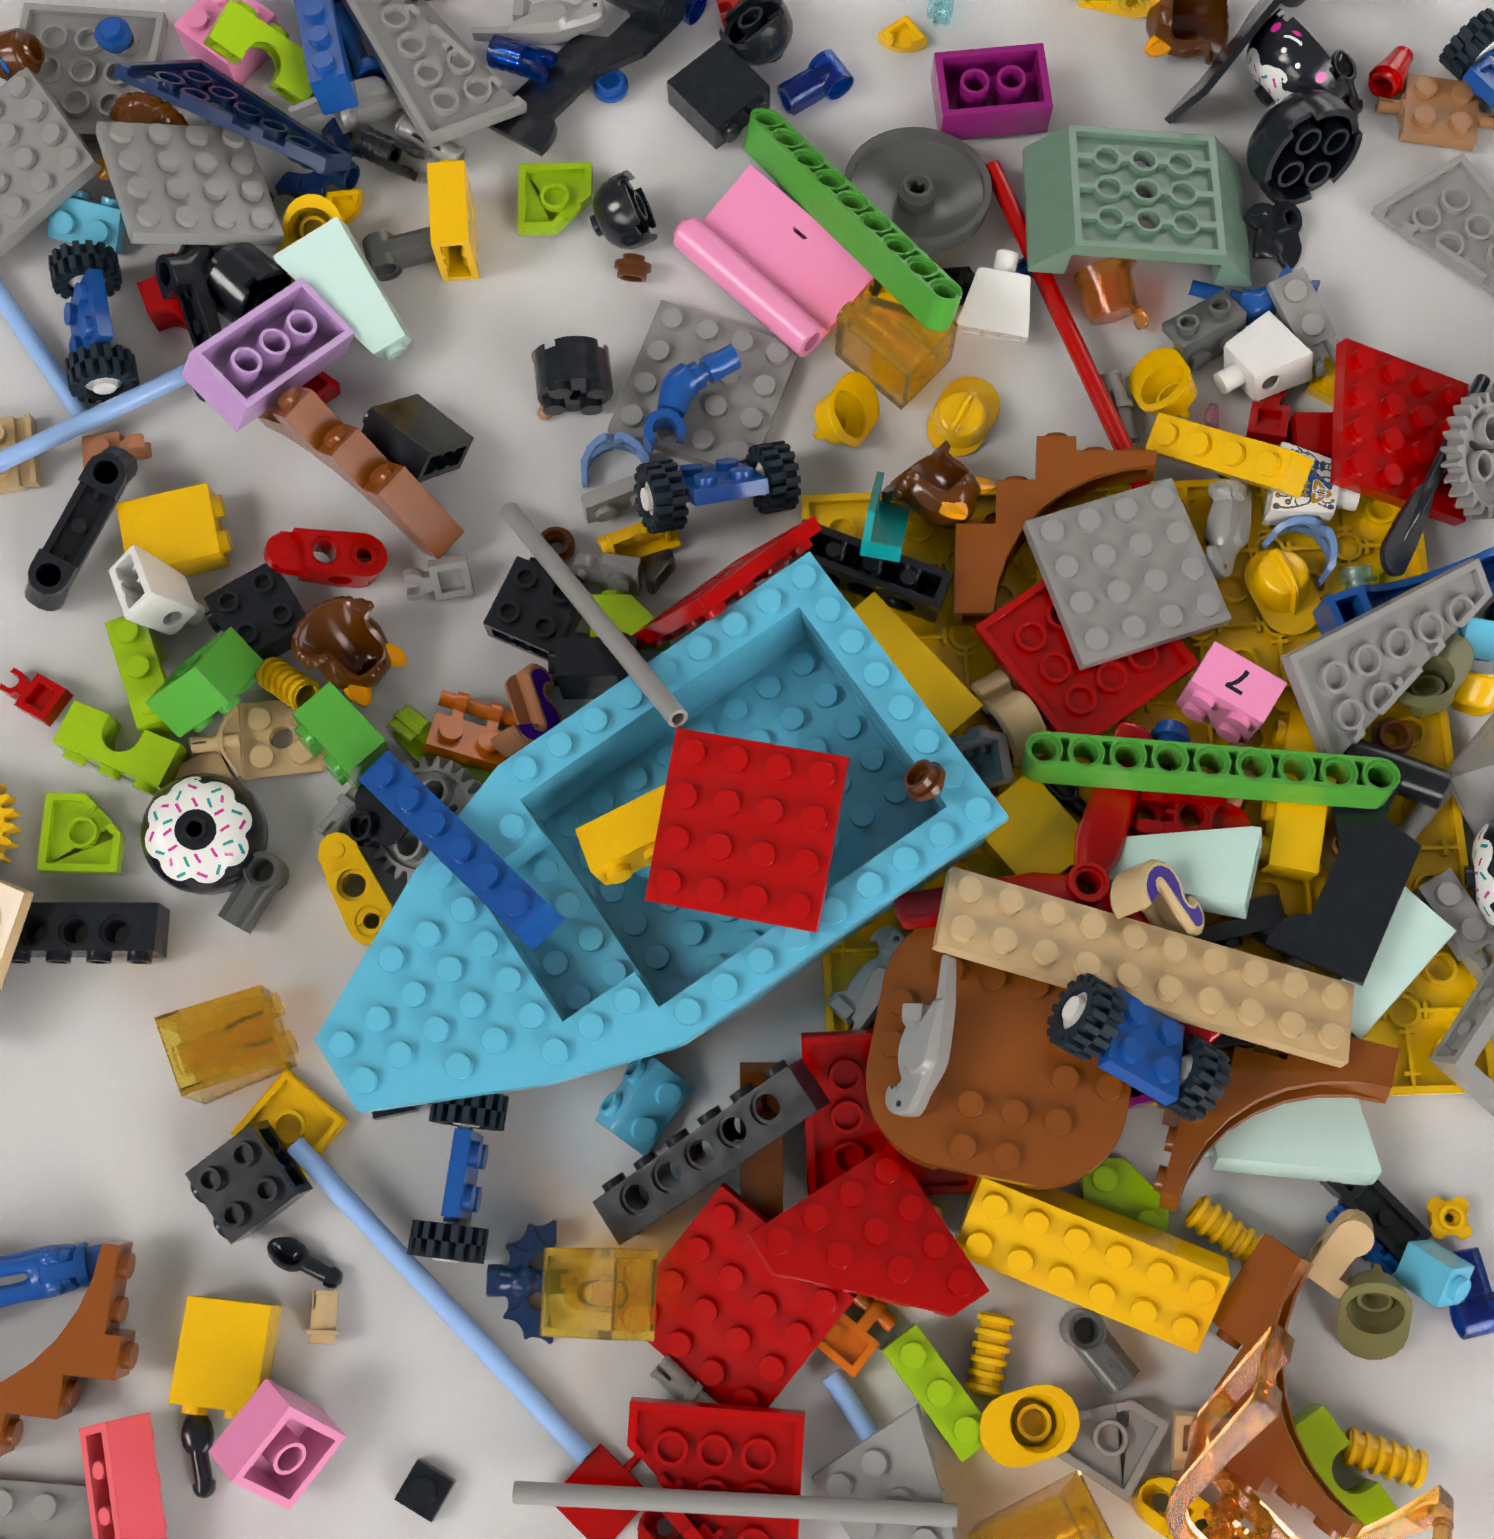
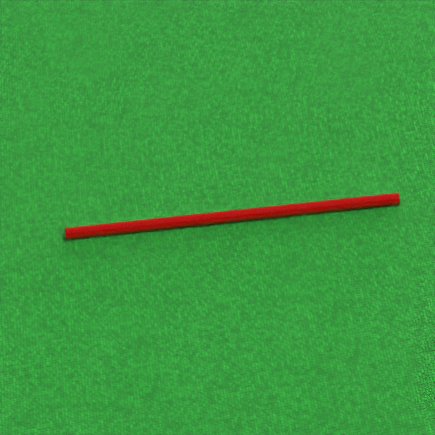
M991 161L986 164V167L991 177L992 191L1027 263L1025 214L1000 161ZM1031 272L1113 450H1124L1128 447H1133L1053 274ZM1147 481L1129 484L1131 486V489H1134L1144 485L1151 484V482Z

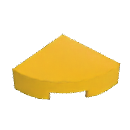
M907 14L878 32V42L895 52H917L925 49L928 45L927 37Z
M362 189L325 192L326 198L331 200L339 209L342 220L346 225L358 216L363 207L364 193Z

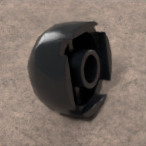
M741 0L725 16L724 20L727 26L724 32L721 28L719 30L720 39L749 66H759L776 62L782 57L792 38L793 21L783 0Z
M628 170L612 176L599 186L593 199L594 214L590 216V222L595 233L599 237L604 235L609 243L620 249L642 247L657 239V234H652L649 227L652 229L656 227L651 207L642 188L633 189L629 181L635 179V177Z

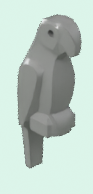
M514 0L513 22L508 26L473 27L471 32L475 41L511 45L563 44L584 32L604 25L606 10L603 0H582L577 5L562 0H545L534 4L529 0Z
M370 76L354 80L359 106L332 114H334L341 131L345 134L353 131L359 123L381 121L394 114L399 108L404 109L388 80L377 76ZM314 96L289 107L288 113L290 117L299 120L321 114L322 110Z
M1231 478L1229 480L1209 483L1208 495L1213 499L1204 532V542L1208 546L1205 557L1215 579H1226L1231 574L1235 558L1241 548L1248 542L1250 535L1252 492L1248 489V483Z
M886 926L878 929L873 934L871 942L877 944L878 956L868 961L855 973L845 992H833L830 995V999L826 1002L830 1009L849 1026L854 1024L852 1030H867L876 1020L887 965L896 948L907 937L898 928Z
M942 956L937 995L931 1005L903 1003L902 1021L906 1028L898 1049V1065L902 1080L896 1087L889 1085L885 1095L886 1107L895 1115L919 1117L925 1110L933 1091L946 1072L956 1012V959L952 956Z

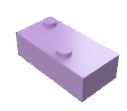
M301 277L191 350L181 376L238 432L276 405L279 397L286 390L292 387L303 386L344 357L355 331Z

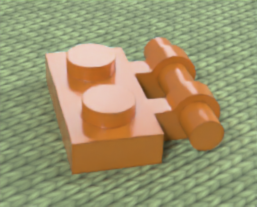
M442 690L438 705L453 709L452 715L435 712L423 752L493 772L499 764L505 761L506 757L495 749L490 739L502 732L497 730L499 723L510 727L516 724L513 712L503 709L504 705L493 702L490 705L470 699V694L459 691L457 695ZM464 714L486 719V726L463 720Z
M860 1294L852 1302L864 1312L858 1322H854L843 1313L817 1346L818 1349L853 1378L880 1345L875 1338L867 1333L871 1326L877 1323L888 1333L898 1321V1318L886 1309L888 1304L883 1301L874 1300L873 1297Z

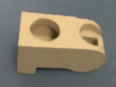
M1358 1209L1342 1211L1304 1257V1259L1313 1264L1307 1277L1337 1299H1340L1350 1287L1349 1273L1346 1270L1356 1257L1366 1255L1374 1245L1373 1224L1365 1212Z

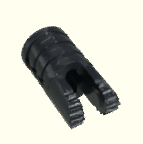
M368 125L360 130L354 147L356 157L374 162L376 165L383 166L384 169L414 182L417 179L418 173L406 165L397 164L401 153L404 151L411 157L423 160L427 153L422 148L396 137L392 138L390 135L374 130L373 127Z

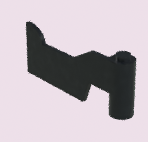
M606 0L628 11L630 17L609 37L580 34L572 38L513 94L514 97L518 95L527 103V112L491 125L488 128L542 157L551 147L557 135L558 129L554 120L599 77L646 57L681 23L686 11L685 0Z
M1259 0L1234 38L1201 79L1165 117V120L1170 124L1212 90L1280 3L1287 7H1297L1306 0Z
M1361 739L1357 744H1351L1342 755L1388 759L1399 769L1401 775L1400 783L1385 804L1378 809L1331 806L1339 851L1311 915L1305 913L1295 914L1280 922L1269 935L1265 947L1363 986L1421 849V845L1388 820L1387 815L1396 795L1438 810L1453 772ZM1370 780L1373 785L1381 787L1378 782Z

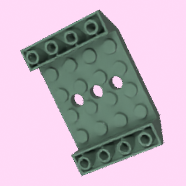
M1067 125L1023 148L1028 272L1065 274L1071 256L1081 255L1211 265L1213 285L1250 287L1252 284L1246 222L1243 220L1245 210L1240 164L1216 136ZM1135 161H1143L1149 168H1141L1135 164ZM1136 191H1146L1152 198H1143ZM1138 221H1148L1154 228H1145Z

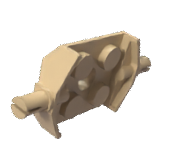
M281 700L247 704L238 703L224 715L218 728V733L212 736L191 737L190 739L193 754L216 751L219 755H223L240 781L327 771V766L322 761L323 756L319 753L316 757H313L298 740L300 737L294 731L298 725L292 714L296 710ZM285 730L293 733V741L288 747L279 749L273 746V739L280 731Z

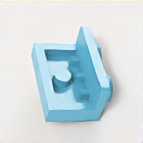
M79 189L49 215L48 238L68 243L79 240V244H85V240H92L93 245L100 241L105 243V247L110 245L114 248V252L122 254L125 224L116 198L102 196L101 201L90 199L89 191Z
M651 1056L635 1060L626 1068L624 1079L615 1092L607 1095L602 1101L595 1121L645 1156L694 1088Z

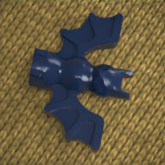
M333 117L321 130L322 137L351 156L356 157L354 153L355 146L350 143L353 137L352 132L343 134L335 117ZM287 157L291 161L300 164L302 168L312 170L311 167ZM351 161L349 170L336 171L332 175H323L315 171L305 174L287 172L275 185L277 195L287 194L295 199L306 194H318L324 197V190L330 183H334L344 190H352L359 180L360 168L354 161Z
M556 1219L544 1225L529 1223L525 1235L520 1240L506 1244V1249L510 1254L509 1263L507 1265L488 1264L486 1282L487 1297L505 1296L508 1299V1309L504 1313L503 1318L518 1323L523 1331L524 1339L531 1337L541 1338L548 1344H551L554 1338V1316L549 1312L541 1311L534 1307L528 1297L535 1293H541L546 1296L572 1294L571 1289L564 1288V1275L571 1274L573 1269H555L554 1267L536 1269L529 1265V1262L538 1253L554 1249L556 1246Z

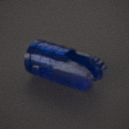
M495 34L489 42L486 59L488 66L491 68H498L501 71H507L508 73L544 83L549 74L545 66L546 68L554 67L559 56L554 51L526 42L522 43L519 40Z

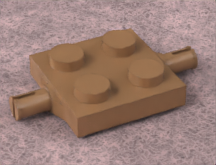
M1407 73L1400 100L1378 96L1375 105L1376 113L1396 115L1400 126L1399 141L1472 152L1477 143V128L1494 129V114L1482 112L1479 97L1473 93L1471 87L1465 81Z

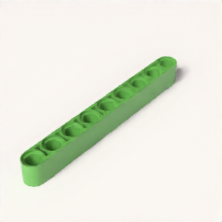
M768 108L753 109L750 113L743 144L744 150L923 326L939 332L950 329L963 294L961 287L779 113Z
M1050 731L1036 732L1028 738L1020 763L1024 776L1030 781L1037 783L1361 809H1378L1383 806L1400 783L1401 778L1397 766L1390 760L1380 757ZM1033 754H1044L1050 760H1039ZM1075 757H1084L1091 764L1080 763ZM1117 760L1127 761L1132 767H1124ZM1159 763L1168 764L1174 771L1163 769ZM1201 767H1209L1215 774L1206 773ZM1243 770H1249L1257 777H1250ZM1285 773L1294 775L1299 781L1291 780ZM1327 776L1335 778L1340 784L1333 783ZM1370 780L1378 782L1381 787L1373 785Z

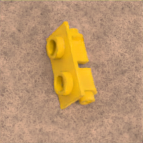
M642 521L596 538L602 555L603 553L638 557L641 558V561L681 547L675 530L651 534L647 532V527L643 526Z

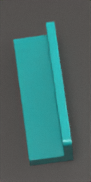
M877 471L867 509L860 556L900 562L910 506L896 503L888 504L880 501L885 472Z

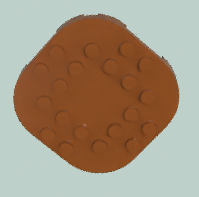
M936 927L913 930L896 948L887 965L866 1067V1092L869 1108L874 1121L889 1141V1144L904 1157L926 1168L934 1170L940 1168L1023 1185V1188L1047 1190L1073 1184L1090 1174L1106 1160L1122 1134L1128 1112L1131 1086L1097 1067L1099 1056L1097 1058L1091 1057V1061L1080 1060L1048 1040L1050 1037L1047 1035V1029L1050 1025L1047 1024L1048 1017L1054 1015L1051 1008L1054 1003H1059L1061 999L1058 995L1061 991L1067 992L1068 989L952 956L956 959V1012L946 1072L943 1074L925 1110L919 1117H902L888 1110L885 1104L886 1090L889 1085L896 1087L902 1080L898 1065V1049L906 1028L902 1021L903 1003L932 1004L937 995L941 959L943 955H948L932 950Z

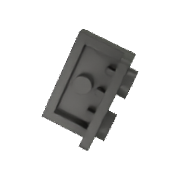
M1220 291L1163 322L1162 331L1174 343L1173 349L1180 353L1192 372L1202 369L1210 361L1224 354L1226 342L1245 329L1247 312L1226 291Z
M978 725L965 729L964 735L958 737L949 736L988 789L1014 781L1007 734L990 731L989 726Z

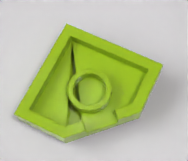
M592 162L519 163L517 213L519 236H556L593 203Z
M46 792L37 871L42 874L122 875L126 836L88 794Z
M1106 1158L1099 1167L1080 1179L1082 1199L1169 1234V1211L1159 1207L1161 1194L1153 1190L1154 1187L1125 1158Z

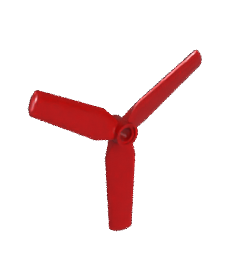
M1121 720L1114 733V737L1153 740L1152 735L1147 729L1127 720ZM1117 760L1124 767H1132L1127 761ZM1093 788L1075 834L1074 867L1068 875L1029 872L994 879L1113 913L1110 902L1111 889L1108 873L1121 858L1139 791ZM1076 882L1088 885L1092 895L1079 891ZM944 887L903 893L894 900V909L901 926L905 929L936 927ZM1141 911L1125 916L1126 918L1150 924ZM1177 1021L1185 1026L1184 1034L1189 1038L1190 1035H1196L1206 1042L1212 1043L1221 1035V1033Z

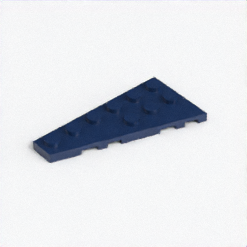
M201 59L116 63L115 78L196 114L214 126L224 127L303 163L319 174L332 175L333 172L350 169L353 156Z

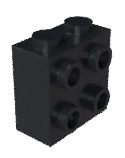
M722 39L667 81L668 103L716 150L724 143L732 142L739 136L742 129L748 125L750 113L753 109L770 108V85Z
M419 394L371 407L364 415V426L361 430L388 461L405 466L419 483L459 469L474 437Z
M517 556L483 624L488 636L548 661L549 651H555L556 637H566L568 633L575 632L582 616L536 558L530 557L527 560ZM574 574L589 592L588 585H586L585 580L579 577L578 575Z
M267 563L260 565L203 597L210 609L204 615L215 633L224 632L232 626L263 661L270 657H279L291 650V638L297 628L296 624L305 618V612L283 574L276 573V570L269 567Z
M572 632L568 633L566 637H556V649L548 653L549 675H552L555 687H559L563 699H595L629 676L599 637H590L587 633ZM622 632L640 654L637 637H630L629 634Z
M268 1120L249 1124L185 1173L191 1183L190 1189L192 1194L199 1202L205 1204L214 1218L213 1224L215 1229L222 1237L228 1239L230 1244L250 1237L313 1189L295 1160L287 1153V1148Z

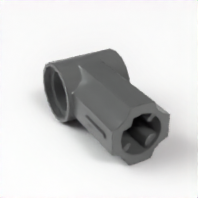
M430 227L393 235L388 231H376L368 234L362 240L365 258L379 281L395 279L401 275L405 268L436 261L431 246Z
M265 851L253 854L252 862L247 869H243L244 876L238 881L218 914L225 921L251 934L275 893L283 889L289 879L287 865L281 859ZM272 863L274 866L273 875L268 880L261 882L259 879L260 869L264 865Z
M1072 1309L1061 1318L1059 1329L1063 1341L1073 1347L1110 1395L1125 1388L1135 1379L1140 1370L1106 1329V1324L1097 1313L1084 1309ZM1085 1317L1089 1320L1092 1330L1088 1339L1080 1342L1074 1335V1326L1079 1319Z

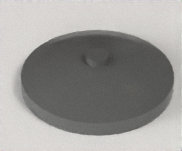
M925 127L896 128L870 138L852 155L844 175L926 254L951 249L972 237L981 227L987 216L992 195L989 171L977 152L967 143L951 134Z

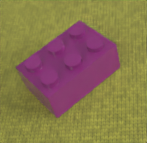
M1043 43L934 53L931 85L938 130L951 134L960 140L1045 133L1048 131L1053 102Z

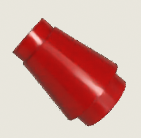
M1405 46L1395 47L1389 55L1370 71L1368 87L1374 96L1391 98L1401 92L1413 60V53L1409 48Z

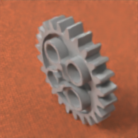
M1494 392L1473 393L1469 397H1462L1461 405L1453 406L1455 416L1447 417V422L1451 429L1443 431L1442 435L1447 440V446L1440 448V451L1446 454L1447 460L1441 463V468L1448 469V475L1443 481L1444 483H1451L1452 487L1448 496L1449 498L1457 497L1455 507L1456 509L1464 508V516H1472L1473 520L1494 519Z
M423 756L419 765L410 760L407 761L406 768L433 794L438 797L443 790V796L440 800L456 816L461 813L483 785L472 779L474 776L473 772L462 768L461 764L452 760L448 761L436 756L433 761ZM410 830L396 844L386 846L377 843L372 846L379 849L373 858L384 863L382 870L393 874L394 879L408 883L413 872L430 852ZM418 842V848L415 851V853H413L414 846Z

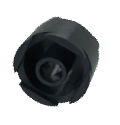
M250 243L238 245L230 251L225 249L219 250L211 260L210 265L213 269L206 282L210 295L215 299L217 312L231 323L292 284L291 278L286 275L287 272L280 265Z
M588 336L560 337L554 339L555 346L546 350L544 344L538 346L533 353L537 399L543 406V412L547 415H559L571 411H580L584 415H595L602 412V404L606 403L613 396L608 347L605 344L603 348L598 346V340Z

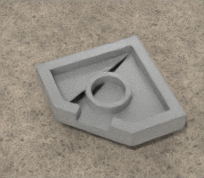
M1132 1399L1078 1411L1080 1427L1077 1438L1067 1451L1057 1457L1128 1502L1170 1423Z

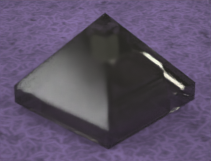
M669 548L640 557L647 590L652 595L656 594L676 569L674 554Z

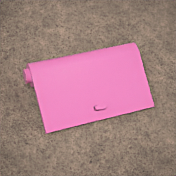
M751 164L703 221L697 217L684 219L674 230V247L799 357L809 355L821 343L875 280L811 215Z

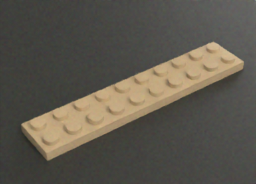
M953 866L946 873L932 950L1068 989L1067 984L1071 980L1076 982L1077 976L1081 974L1085 976L1086 973H1090L1115 988L1123 989L1138 998L1143 1004L1167 1015L1173 1020L1338 1068H1342L1349 1063L1354 984L1130 918L1122 917L1117 919L1113 913Z

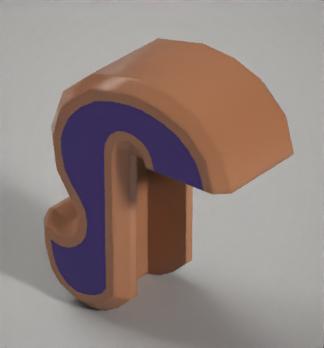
M531 663L518 673L510 676L504 684L517 725L508 727L490 740L495 749L507 758L563 721L558 707L547 696L555 691L553 679L549 672L538 664Z

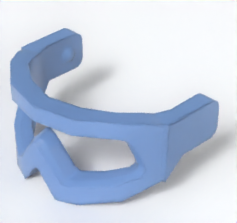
M620 431L613 435L602 433L587 445L583 457L580 459L583 488L589 487V469L594 460L605 452L614 449L627 451L636 455L641 463L650 462L649 454L646 453L638 440L627 433Z
M1294 516L1278 523L1263 541L1261 547L1266 550L1268 546L1273 544V540L1276 537L1289 532L1302 533L1313 538L1321 547L1325 557L1323 573L1317 576V581L1314 583L1319 588L1337 564L1339 548L1335 533L1331 527L1323 526L1318 518L1312 516Z

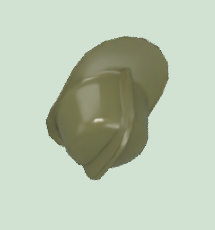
M1453 633L1444 642L1446 647L1438 656H1432L1421 668L1423 672L1397 699L1410 709L1413 717L1419 719L1422 715L1436 714L1444 711L1452 704L1457 690L1469 674L1474 663L1473 648L1464 637Z
M1374 1263L1372 1270L1359 1272L1349 1279L1350 1287L1340 1299L1336 1328L1338 1340L1348 1352L1367 1360H1382L1394 1356L1404 1347L1409 1335L1413 1305L1412 1299L1404 1291L1399 1281L1389 1273L1383 1272L1379 1263Z

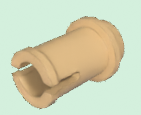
M312 1290L310 1330H306L305 1335H309V1344H335V1336L340 1335V1331H336L340 1291Z

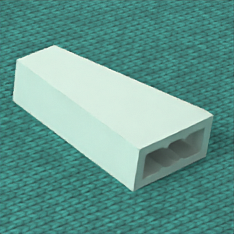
M337 216L273 255L276 263L295 281L302 277L355 331L354 337L381 360L386 358L388 360L396 359L408 350L407 345L414 342L349 228Z
M1248 826L1126 836L1121 858L1108 873L1110 889L1115 877L1125 869L1150 859H1156L1165 862L1175 871L1182 884L1185 898L1191 896L1196 899L1202 911L1246 919L1262 847V828Z
M1406 887L1403 889L1363 986L1334 975V979L1354 984L1352 1037L1359 1039L1364 1037L1456 932L1453 927Z
M1312 1098L1279 1105L1252 1116L1227 1132L1203 1157H1209L1213 1171L1323 1182L1330 1181L1363 1186L1374 1184L1382 1173L1359 1099Z

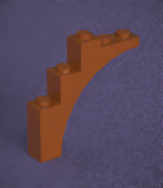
M297 386L296 388L292 387L286 390L279 397L276 405L258 417L266 427L291 439L335 471L379 509L422 553L436 559L441 558L465 532L405 466L388 461L359 428L344 424L312 389Z
M1061 432L1037 436L1035 480H1028L1023 476H1009L1004 480H996L995 524H988L980 519L967 520L966 523H956L954 626H976L995 613L997 597L1005 573L1019 548L1027 540L1022 528L1025 521L1057 512L1065 505L1094 491L1119 484L1153 481L1156 469V450H1146L1138 446L1128 447L1124 450H1106L1103 447L1097 446L1076 450V436H1067Z
M1351 1036L1349 1063L1342 1068H1338L1283 1051H1279L1278 1057L1235 1046L1232 1061L1228 1062L1231 1065V1072L1225 1075L1230 1078L1229 1085L1223 1086L1221 1091L1225 1092L1222 1100L1218 1097L1215 1099L1214 1102L1217 1107L1213 1111L1206 1109V1117L1202 1119L1197 1117L1196 1121L1185 1120L1157 1104L1158 1108L1164 1109L1162 1124L1169 1126L1164 1151L1171 1152L1168 1167L1159 1165L1153 1190L1161 1192L1159 1207L1176 1212L1187 1181L1204 1155L1227 1132L1256 1114L1285 1103L1312 1098H1355L1385 1104L1392 1088L1400 1049Z
M1265 1233L1223 1295L1212 1320V1323L1219 1327L1216 1335L1236 1350H1239L1241 1345H1243L1214 1390L1225 1398L1222 1406L1242 1421L1249 1417L1220 1463L1231 1471L1228 1478L1246 1493L1251 1495L1255 1490L1256 1492L1270 1494L1277 1484L1278 1488L1275 1493L1292 1507L1299 1509L1303 1505L1316 1515L1313 1523L1333 1539H1338L1340 1535L1343 1538L1356 1539L1365 1524L1334 1495L1314 1468L1297 1434L1287 1399L1284 1368L1287 1327L1297 1294L1313 1264L1279 1240Z
M113 1240L101 1244L91 1283L78 1310L59 1337L32 1363L3 1382H0V1457L13 1451L21 1440L24 1425L20 1415L58 1419L72 1412V1408L76 1407L81 1394V1382L77 1381L78 1376L115 1381L129 1375L130 1370L135 1367L139 1352L138 1344L134 1343L136 1330L120 1329V1323L125 1321L129 1307L128 1297H124L127 1279L129 1280L132 1277L136 1263L135 1254L131 1253L133 1242Z

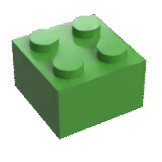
M231 626L181 662L145 703L179 738L192 729L199 733L215 719L214 713L219 711L221 715H225L239 703L241 699L237 694L244 693L258 680L254 673L264 661Z
M328 682L292 713L298 725L294 731L300 737L298 739L313 757H316L319 753L323 756L322 761L327 766L326 770L341 786L348 782L354 790H357L361 785L358 779L389 750L386 739L331 682Z

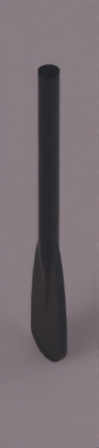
M1484 374L1476 375L1465 397H1469L1473 393L1485 392L1490 383V378ZM1445 438L1440 448L1443 446H1447V440ZM1440 448L1423 482L1409 496L1380 546L1381 566L1385 573L1391 577L1401 576L1405 573L1425 528L1435 492L1447 470L1441 468V463L1447 460L1446 454L1440 451Z

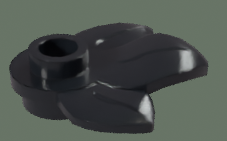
M1281 201L1275 205L1261 202L1251 206L1243 216V220L1256 230L1253 241V258L1269 259L1277 256L1282 269L1287 266L1290 269L1295 267L1302 251V244L1298 234L1302 227V215L1298 207L1290 201Z
M361 783L355 795L356 810L350 815L347 822L349 837L356 841L359 846L372 847L377 843L386 846L398 843L407 835L409 829Z

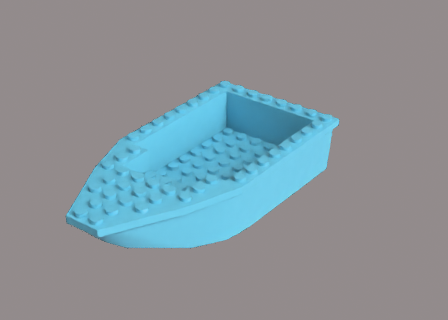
M810 551L647 664L688 713L687 721L677 728L850 758L819 933L645 901L651 865L634 872L625 882L608 886L590 872L575 829L666 784L676 728L671 727L629 675L499 764L457 816L564 919L534 951L514 934L431 851L413 872L314 1039L358 1112L368 1113L555 1085L686 1046L697 1037L739 1015L894 907V900L903 893L919 890L951 866L971 854L985 843L989 833L1009 820L1007 813ZM922 759L939 763L946 773L943 789L933 799L923 802L914 801L908 796L907 788L903 784L907 770L914 763Z

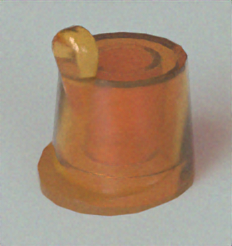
M1109 258L1090 264L1074 274V282L1092 325H1105L1133 315L1134 325L1137 330L1148 327V317L1137 300L1132 268L1138 263L1137 259Z

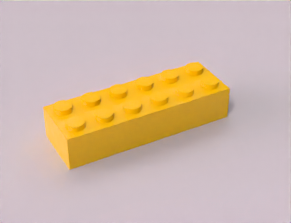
M978 1176L954 1236L967 1258L975 1263L1195 1354H1198L1231 1279L1227 1257L1057 1188L1047 1190L1023 1188V1185Z

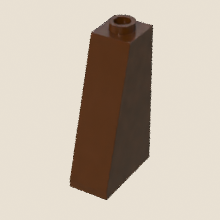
M740 1062V1089L750 1082L754 1088L764 1083L766 1078L762 1073L778 1062ZM768 1094L767 1103L769 1108L773 1112L779 1113V1101L773 1095ZM740 1119V1134L746 1136V1126ZM783 1136L740 1164V1195L769 1220L783 1213Z

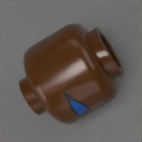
M23 28L1 31L0 78L8 81L18 71L26 67L37 75L45 58L43 47L38 38Z

